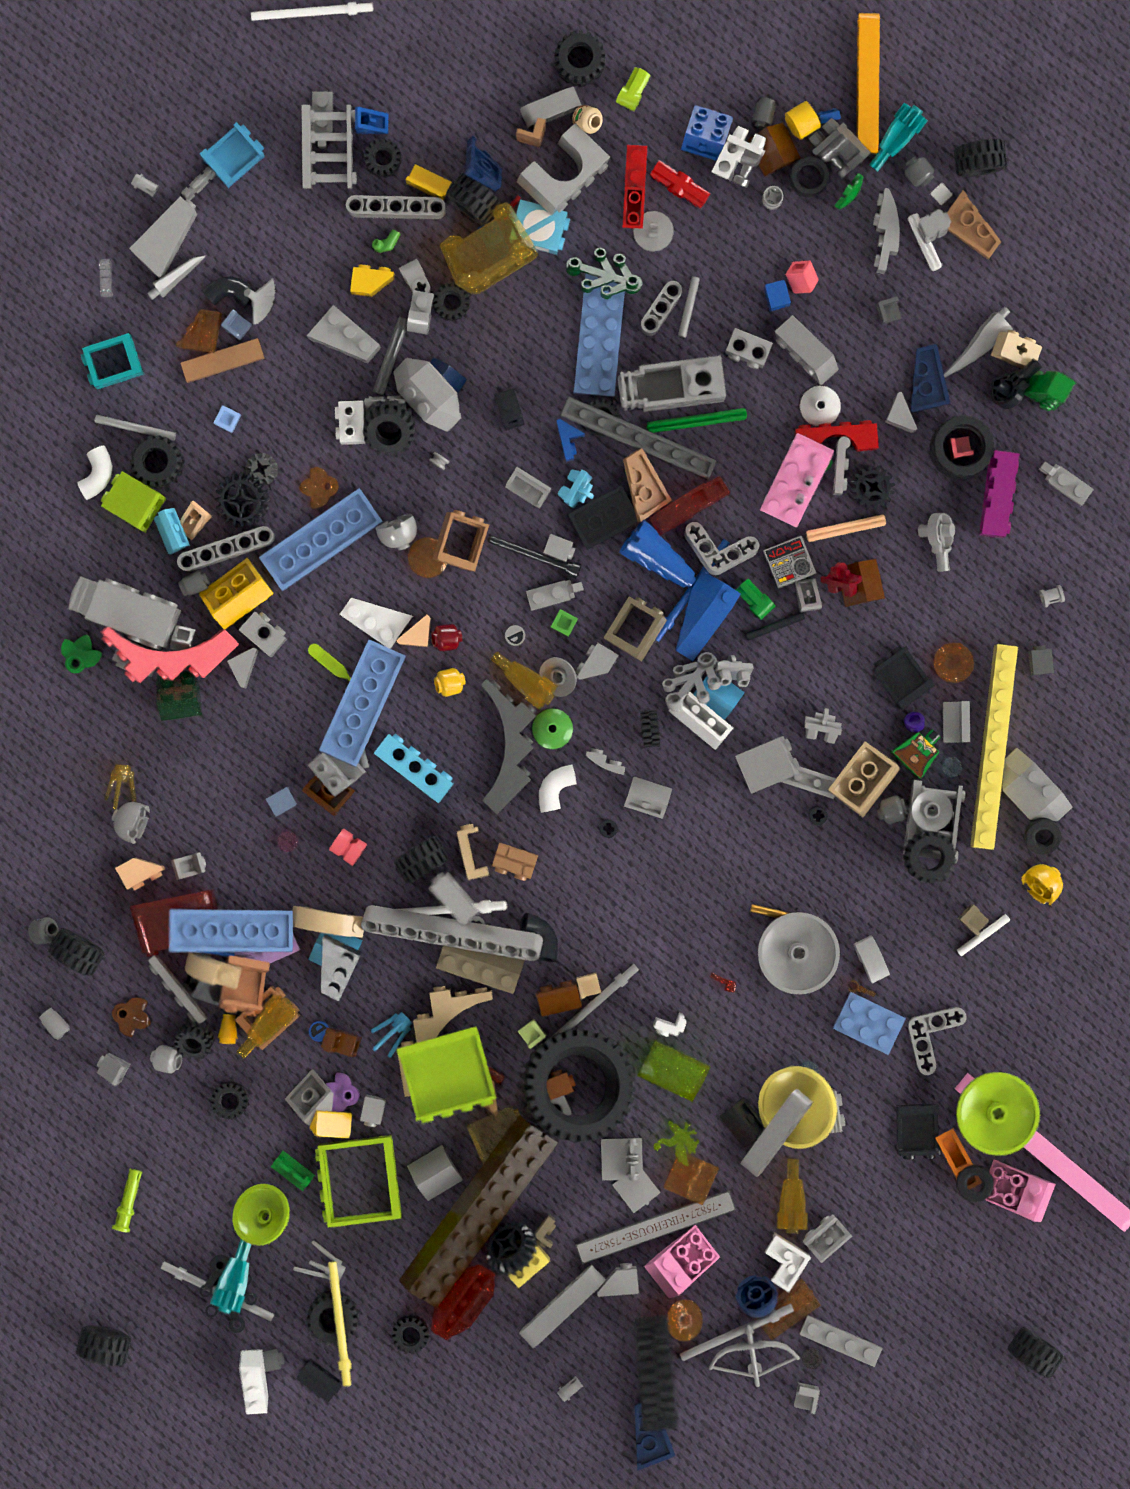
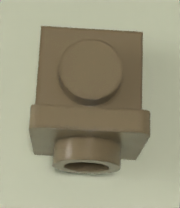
M550 1214L545 1217L534 1232L537 1243L543 1248L546 1246L551 1248L553 1246V1242L545 1237L546 1234L550 1235L556 1227L554 1224L555 1218Z

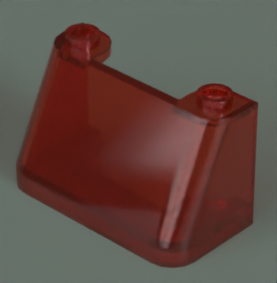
M214 889L130 906L142 953H146L148 957L158 955V950L169 948V910H218Z

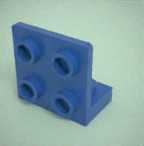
M694 106L681 150L717 161L725 145L733 117L700 106Z

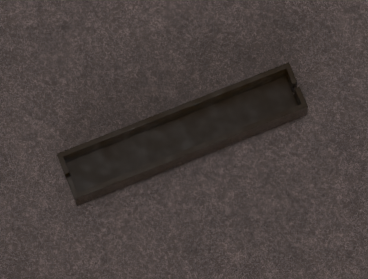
M519 1115L400 1277L399 1282L409 1293L423 1299L436 1308L440 1305L558 1144L551 1135Z

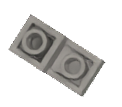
M591 748V752H586V756L595 764L608 771L624 775L625 767L621 766L622 762L610 760L609 764L605 763L607 755L603 754V750Z
M872 935L854 943L859 961L863 964L871 983L890 975Z

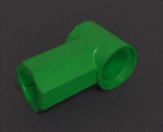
M749 578L736 589V591L741 593L740 597L749 605L750 610L760 620L776 607L766 594H762Z

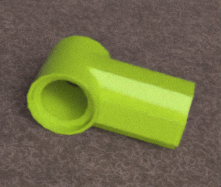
M635 67L626 86L622 87L616 103L635 111L642 97L641 93L650 78V74L641 68Z

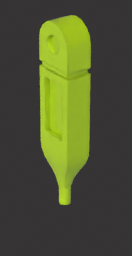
M317 644L309 646V654L317 659L325 668L337 677L351 680L346 668Z

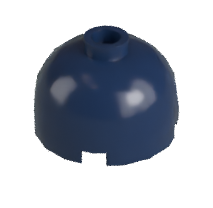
M753 1275L745 1278L739 1284L736 1300L740 1309L745 1314L759 1318L769 1315L775 1309L777 1291L769 1278Z

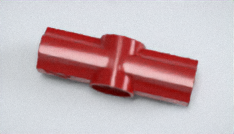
M660 160L650 174L652 178L666 186L672 194L686 199L697 208L701 209L710 196L708 191L695 184L688 175L681 171H675Z

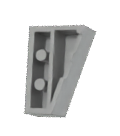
M334 305L307 335L309 340L318 342L365 363H369L381 349L374 339Z

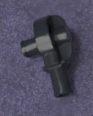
M1033 358L1021 370L1015 369L1011 373L995 377L991 382L990 395L992 401L1003 409H1010L1016 406L1022 400L1025 390L1030 386L1029 379L1042 368L1040 363Z

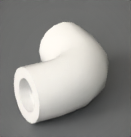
M104 445L94 448L87 453V457L92 465V472L87 478L77 482L86 500L104 490L111 479L112 463Z
M573 765L553 770L543 779L539 789L541 813L561 809L559 802L560 791L564 787L577 784Z

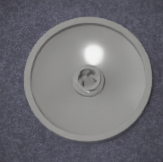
M793 912L776 918L766 927L758 944V962L764 976L776 988L791 994H807L820 989L830 981L839 964L840 949L835 933L826 922L809 913Z

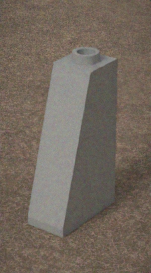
M180 196L129 248L159 279L165 276L197 216L194 210L196 206L188 198L184 200Z

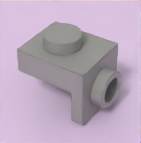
M200 852L171 860L177 880L205 872L206 862Z

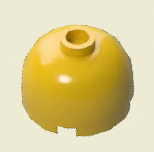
M1044 864L1035 865L1022 876L1023 885L1026 883L1032 889L1027 890L1029 894L1042 904L1049 902V905H1051L1062 893L1063 882L1060 872L1055 867Z

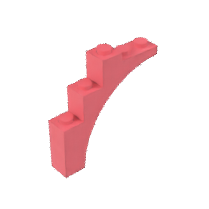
M105 627L101 631L104 635L102 640L109 647L113 645L118 650L116 654L124 662L126 660L129 661L123 667L126 670L124 674L130 681L134 682L136 680L138 683L144 680L156 667L158 668L156 672L164 680L167 678L173 680L188 665L190 666L188 670L196 678L198 676L205 678L239 645L225 629H221L210 639L197 646L180 651L162 652L136 646L121 638L110 627Z

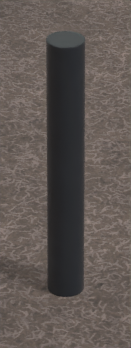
M803 612L750 631L745 633L747 640L750 641L805 620Z

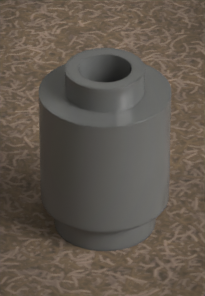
M760 97L759 102H756L752 118L756 128L764 129L772 125L776 109L774 100Z
M200 570L182 577V580L178 581L184 596H192L208 589L207 584L210 583L206 572L202 573Z
M278 1349L262 1352L265 1372L279 1370L281 1365L285 1364L283 1352H279Z

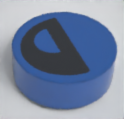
M323 1021L314 1022L309 1028L310 1037L317 1042L323 1041L326 1028H329L328 1024Z

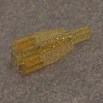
M496 652L491 658L492 662L505 671L504 675L521 693L527 696L526 700L540 710L541 707H544L545 703L548 705L554 699L555 695L553 693L557 690L558 686L547 677H541L533 670L516 661L510 662L499 652Z
M274 994L263 1006L265 1010L255 1020L247 1033L248 1039L237 1050V1053L245 1059L256 1045L260 1047L283 1026L286 1027L298 1014L296 1008L292 1007L293 1003L286 997L282 998L280 994Z
M787 1159V1179L783 1181L779 1212H777V1229H786V1233L798 1234V1230H808V1213H806L803 1183L799 1179V1159Z

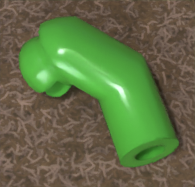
M392 229L387 239H375L372 242V247L378 253L391 251L401 234Z

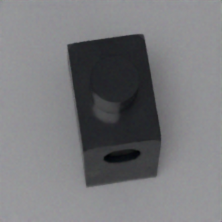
M514 388L495 393L494 397L505 431L525 425Z

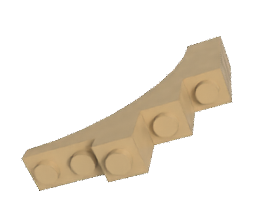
M445 986L434 987V991L429 993L433 1016L430 1017L429 1013L417 1015L418 1019L413 1020L417 1043L436 1038L445 1025L463 1010L477 1003L492 1000V990L487 991V987L475 989V993L467 994L466 990L455 992V996H451V990L446 989ZM413 1041L401 1042V1046L397 1047V1049L413 1045ZM398 1056L404 1095L407 1097L410 1096L402 1063Z

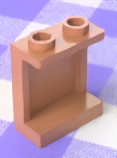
M229 956L225 963L241 967L242 970L236 989L222 985L219 1008H224V1011L235 1013L237 1010L243 1011L248 1016H256L263 1011V1006L261 1005L266 972L269 971L270 962Z

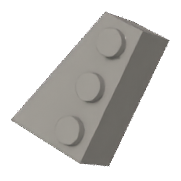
M793 315L775 331L777 336L776 342L783 349L786 348L790 352V356L796 362H799L804 370L820 385L824 384L839 370L834 355Z

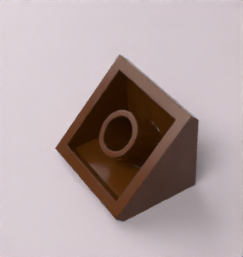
M784 123L768 126L757 133L766 138L763 148L765 153L758 164L764 177L801 159ZM754 136L748 139L747 142L751 144Z
M876 559L847 565V570H850V573L862 576V582L857 584V593L852 597L844 596L842 588L845 607L885 599Z
M316 774L302 789L305 794L333 816L337 815L355 792L349 786L334 796Z

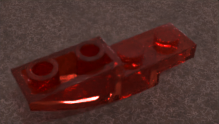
M718 476L710 482L703 483L684 494L649 519L658 534L662 535L694 517L698 512L727 497L730 491L722 478Z

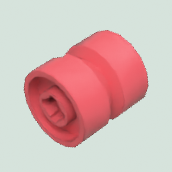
M343 828L329 850L337 856L342 855L343 860L353 866L367 844L359 838L353 839V834Z

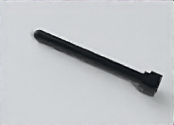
M493 535L487 538V541L491 544L564 570L566 574H569V577L577 579L582 565L578 562L566 563Z

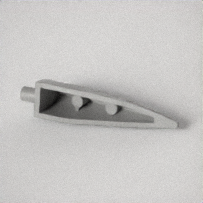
M1003 307L999 313L993 312L980 326L965 351L944 373V377L961 370L991 350L995 345L999 332L1013 330L1004 319L1010 313L1006 307Z

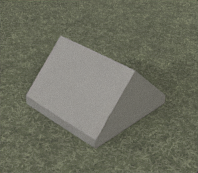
M442 1145L407 1166L417 1188L427 1201L463 1180Z

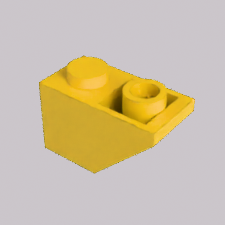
M368 265L353 267L350 292L352 295L372 297L394 280V272H391V269L386 267H379L378 270L370 269L371 266Z

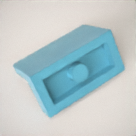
M175 508L164 509L158 512V516L154 517V520L168 554H173L190 546Z

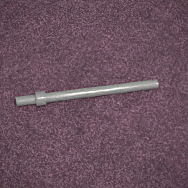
M633 964L623 974H618L614 978V982L555 1034L573 1029L620 986H625L628 983L627 980L639 970L637 966Z
M165 1261L161 1267L162 1270L175 1275L174 1278L180 1281L185 1280L200 1288L206 1284V1281L188 1273L182 1267L177 1268ZM215 1285L212 1286V1294L215 1288H217ZM208 1287L203 1288L204 1290L210 1292V1289ZM245 1300L243 1301L241 1308L271 1322L274 1316L273 1313L256 1305H248Z
M791 1304L778 1310L774 1309L769 1315L755 1319L680 1353L682 1361H685L745 1334L747 1324L752 1329H756L769 1322L774 1323L780 1320V1317L793 1312L794 1309Z

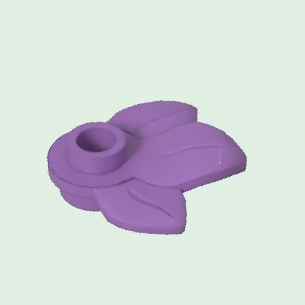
M337 1072L335 1082L326 1083L333 1092L332 1112H343L347 1106L358 1102L360 1098L359 1090L352 1085L349 1076ZM347 1092L351 1093V1099L347 1098Z

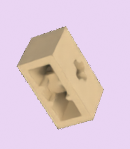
M1007 330V332H999L991 356L1022 369L1033 358L1038 361L1042 346L1035 344L1036 340L1028 337L1021 338L1018 332Z

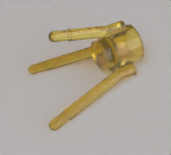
M115 764L114 770H112L104 799L108 800L114 781H117L113 804L114 810L117 809L121 782H127V779H129L132 802H136L134 772L130 771L131 766Z

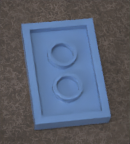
M850 992L833 1029L889 1055L906 1018Z

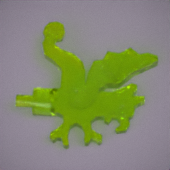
M669 1121V1129L673 1132L674 1136L671 1139L662 1138L653 1145V1148L657 1151L661 1148L660 1144L671 1147L676 1145L674 1149L676 1151L675 1156L678 1158V1162H682L687 1167L689 1164L684 1145L687 1147L688 1154L692 1152L695 1154L699 1140L697 1139L694 1142L690 1135H696L697 1132H695V1129L690 1132L687 1131L688 1127L691 1126L687 1122L684 1123L685 1128L681 1129L676 1123L673 1124Z

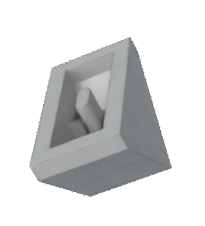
M899 392L894 398L885 423L913 433L917 430L916 424L902 392Z
M816 579L795 582L799 612L820 610L822 604Z
M252 648L227 661L240 687L247 688L259 651L258 649Z

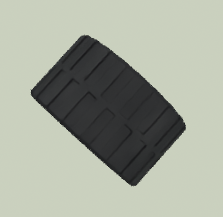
M954 416L946 420L932 436V441L930 442L932 462L937 467V470L947 477L953 479L973 477L981 472L993 457L995 448L993 434H991L990 428L982 420L974 416ZM955 429L970 430L979 439L981 445L980 455L971 465H954L944 454V440Z

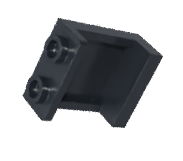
M899 645L890 652L892 656L887 660L883 657L873 665L876 668L872 672L898 708L902 710L933 688L935 684L923 672L908 651V647L901 648Z
M938 1104L896 1105L898 1155L903 1156V1159H915V1156L923 1155L925 1159L936 1158V1155H941L939 1145L935 1139L939 1136Z

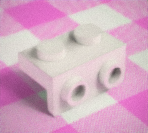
M679 1012L675 1024L656 1017L653 1026L656 1028L657 1033L668 1036L670 1033L678 1036L679 1032L683 1033L687 1021L684 1019L683 1013Z

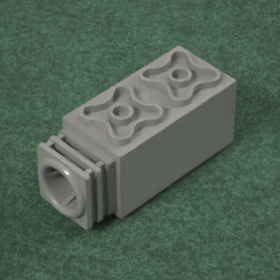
M721 356L639 366V370H635L633 373L631 371H627L625 374L620 372L618 376L620 402L624 411L627 408L634 410L635 407H638V409L643 408V412L724 402L726 398Z
M81 576L74 586L68 608L86 615L85 619L129 634L128 639L161 650L162 647L168 648L181 610L177 609L178 605L145 592L143 596L139 595V590L107 578L105 582L101 580L95 582Z

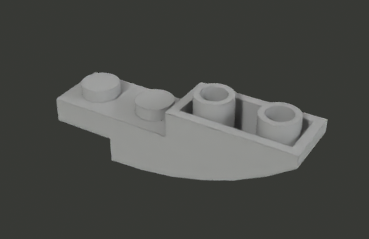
M888 188L884 189L883 194L879 193L877 205L880 206L879 214L875 213L873 225L876 226V232L883 233V235H879L877 247H881L880 254H876L874 260V267H877L876 273L880 274L886 272L889 255L896 256L899 248V218L894 198Z

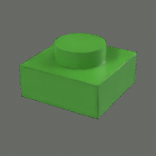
M560 609L551 628L569 637L578 618Z

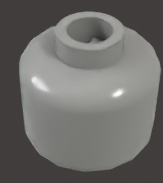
M160 1045L156 1050L152 1051L150 1061L155 1070L172 1074L180 1068L182 1055L177 1052V1048Z

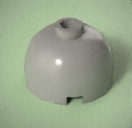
M412 514L399 516L396 520L389 523L386 521L375 528L378 538L385 546L398 548V550L408 548L410 546L409 543L414 540L417 534V525Z
M127 802L119 810L116 809L114 811L112 821H114V830L119 838L133 844L136 843L135 838H141L149 819L145 817L146 811L150 813L149 806L137 802Z

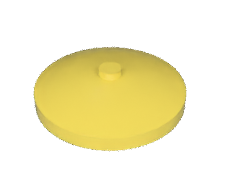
M791 1066L775 1072L765 1081L760 1091L758 1108L761 1121L766 1129L794 1090L798 1089L813 1102L811 1107L783 1144L787 1147L803 1149L820 1143L830 1134L836 1121L837 1105L831 1087L820 1074L806 1067Z

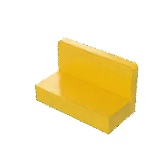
M416 164L410 176L406 177L408 185L433 197L441 198L443 201L447 190L452 184L451 181Z

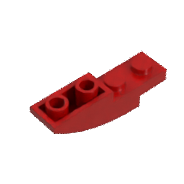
M627 145L623 228L643 229L647 146Z

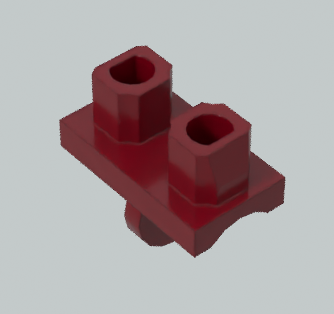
M842 562L832 566L827 576L820 577L821 583L828 585V592L838 593L843 588L844 596L847 597L855 595L857 593V584L862 582V576L850 573V570H847V565Z

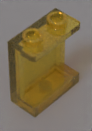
M511 1105L498 1111L496 1116L490 1114L467 1124V1129L482 1164L486 1162L519 1117L520 1112L518 1108L514 1110Z

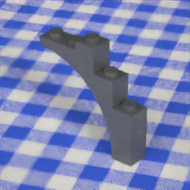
M486 679L481 685L491 696L499 710L505 733V754L500 774L492 789L482 801L498 814L531 780L529 778L531 773L523 765L520 768L517 765L533 749L531 746L533 741L526 734L521 736L520 733L536 717L534 714L536 710L528 702L525 705L521 702L515 707V701L508 694L504 696L499 692L501 687L493 679L490 682Z

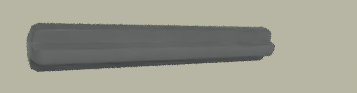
M402 317L398 318L373 392L378 395H383L407 330L408 320Z

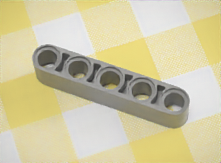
M354 195L346 201V209L349 215L360 218L441 219L446 213L445 203L438 197ZM354 202L361 204L360 209L357 211L350 209L351 204ZM373 203L381 204V208L378 211H372L370 207ZM394 203H399L402 206L398 212L391 210V206ZM414 204H420L422 209L419 212H413L411 207ZM434 204H440L442 210L435 213L431 210V207Z
M259 527L184 552L179 555L177 564L182 570L191 572L269 546L274 542L275 536L268 527ZM268 531L270 538L262 542L259 537L261 532ZM246 537L249 538L251 542L249 547L242 548L240 545L241 540ZM224 544H230L231 551L229 554H222L221 547ZM206 550L211 551V559L203 561L202 553ZM191 557L192 565L187 568L184 567L183 559Z
M798 1089L794 1090L744 1157L741 1165L755 1177H758L776 1155L813 1102Z
M590 1265L525 1325L519 1334L532 1348H535L589 1298L606 1279L593 1265Z

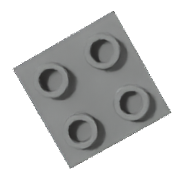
M642 1138L601 1139L602 1180L643 1179Z

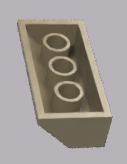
M443 946L436 968L514 994L525 960Z

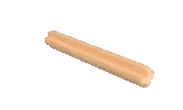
M884 515L873 516L809 530L806 532L809 542L884 526L886 525V518Z

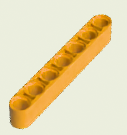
M859 13L857 43V138L871 153H878L880 14Z

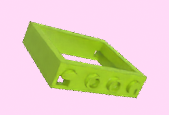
M392 1135L318 1145V1149H315L316 1162L320 1161V1169L317 1170L318 1181L322 1182L323 1190H320L321 1202H325V1210H322L324 1222H327L328 1228L401 1219L402 1212ZM383 1143L392 1211L335 1218L326 1150Z

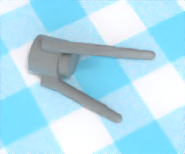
M312 1241V1244L318 1250L337 1263L338 1279L340 1281L346 1268L341 1265L342 1261L335 1258L316 1241ZM313 1261L309 1262L310 1265L325 1271V1274L304 1268H293L297 1272L330 1280L329 1265L326 1267Z

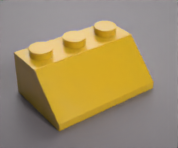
M246 558L208 586V589L201 591L199 595L212 616L223 629H226L260 603L267 600L268 597L273 595V592L250 560Z

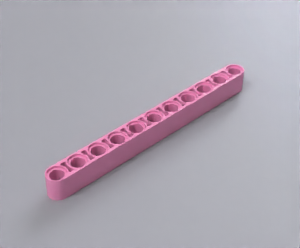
M967 1073L955 1087V1090L961 1094L974 1078ZM1036 1131L1024 1148L1125 1232L1130 1227V1209Z

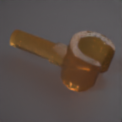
M851 980V982L857 984V989L851 990L848 988L850 992L858 991L872 997L875 996V992L860 986L857 981Z

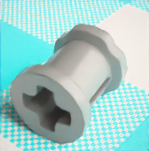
M1060 585L1050 590L1044 591L1042 589L1039 591L1044 608L1052 603L1065 602L1064 593Z

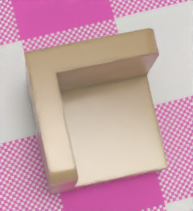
M596 973L576 977L581 999L601 993Z

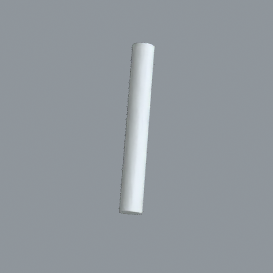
M1006 914L980 932L978 936L973 937L958 948L957 952L959 955L963 956L1010 921L1009 917Z

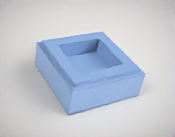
M222 405L214 424L232 433L241 414Z

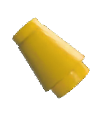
M223 1014L217 1037L219 1038V1043L236 1044V1039H238L236 1015Z

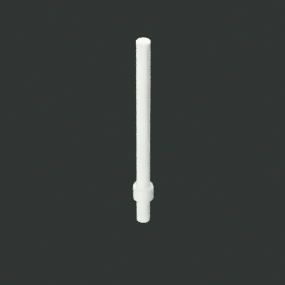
M349 2L348 5L251 12L252 20L342 13L356 15L357 12L373 11V4Z
M487 900L473 904L481 913H491L492 910H505L507 908L505 901L491 902ZM446 906L397 909L426 915L451 913Z

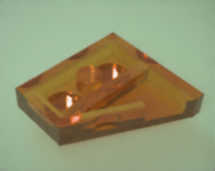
M201 309L196 315L194 322L186 329L187 333L182 340H178L176 343V347L215 353L222 313Z

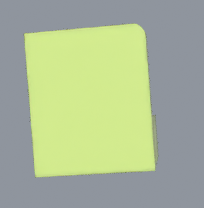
M535 1019L518 1031L530 1049L546 1037V1033Z

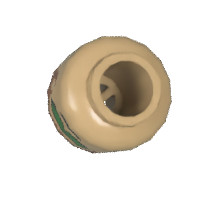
M588 105L579 106L572 118L573 125L576 123L581 130L588 134L597 132L603 121L601 112L597 108Z

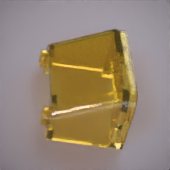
M506 202L496 206L493 211L495 219L464 239L451 235L439 244L455 284L470 294L483 292L538 256L537 249L511 205Z

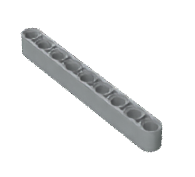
M374 905L366 907L361 922V928L369 933L529 961L539 958L543 944V938L535 933L472 922L462 925L455 919Z

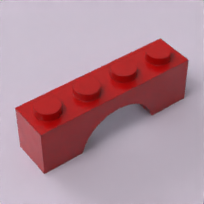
M870 420L860 421L859 425H851V422H841L839 426L823 423L819 424L817 428H811V425H799V429L794 431V438L799 433L820 444L831 437H847L856 451H870L879 448L877 423L872 424Z

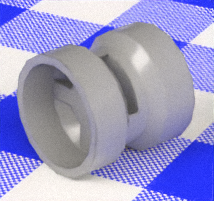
M778 186L766 188L762 197L763 205L767 209H777L783 201V191Z

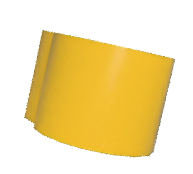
M807 101L785 113V121L789 129L800 140L821 128L815 111Z

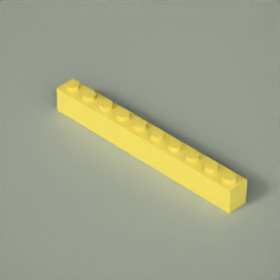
M994 645L970 847L994 850L1018 651L1017 646Z

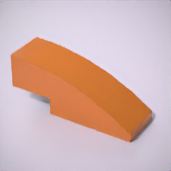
M952 1128L935 1139L957 1180L960 1171L973 1164ZM971 1176L967 1180L969 1190L982 1183L980 1177Z

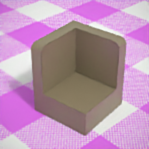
M971 904L957 918L976 936L980 934L979 931L989 922L974 904Z

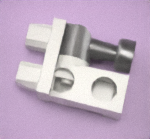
M738 126L733 135L729 134L712 172L731 181L739 162L743 164L740 175L736 174L732 182L747 188L750 182L747 179L752 168L760 163L765 153L763 148L766 138L755 134L750 144L745 141L749 131Z

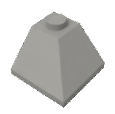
M312 1069L285 1100L301 1120L310 1126L316 1111L332 1112L333 1092Z

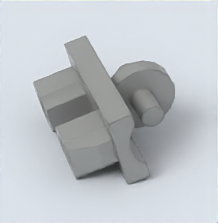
M729 655L727 661L717 662L714 672L722 686H727L732 680H737L739 687H747L754 668L753 664L736 661L735 655Z
M825 708L823 714L816 712L815 718L805 717L806 738L814 740L817 737L818 731L825 732L824 741L834 744L838 735L841 736L842 723L835 722L836 716L828 715L829 709Z

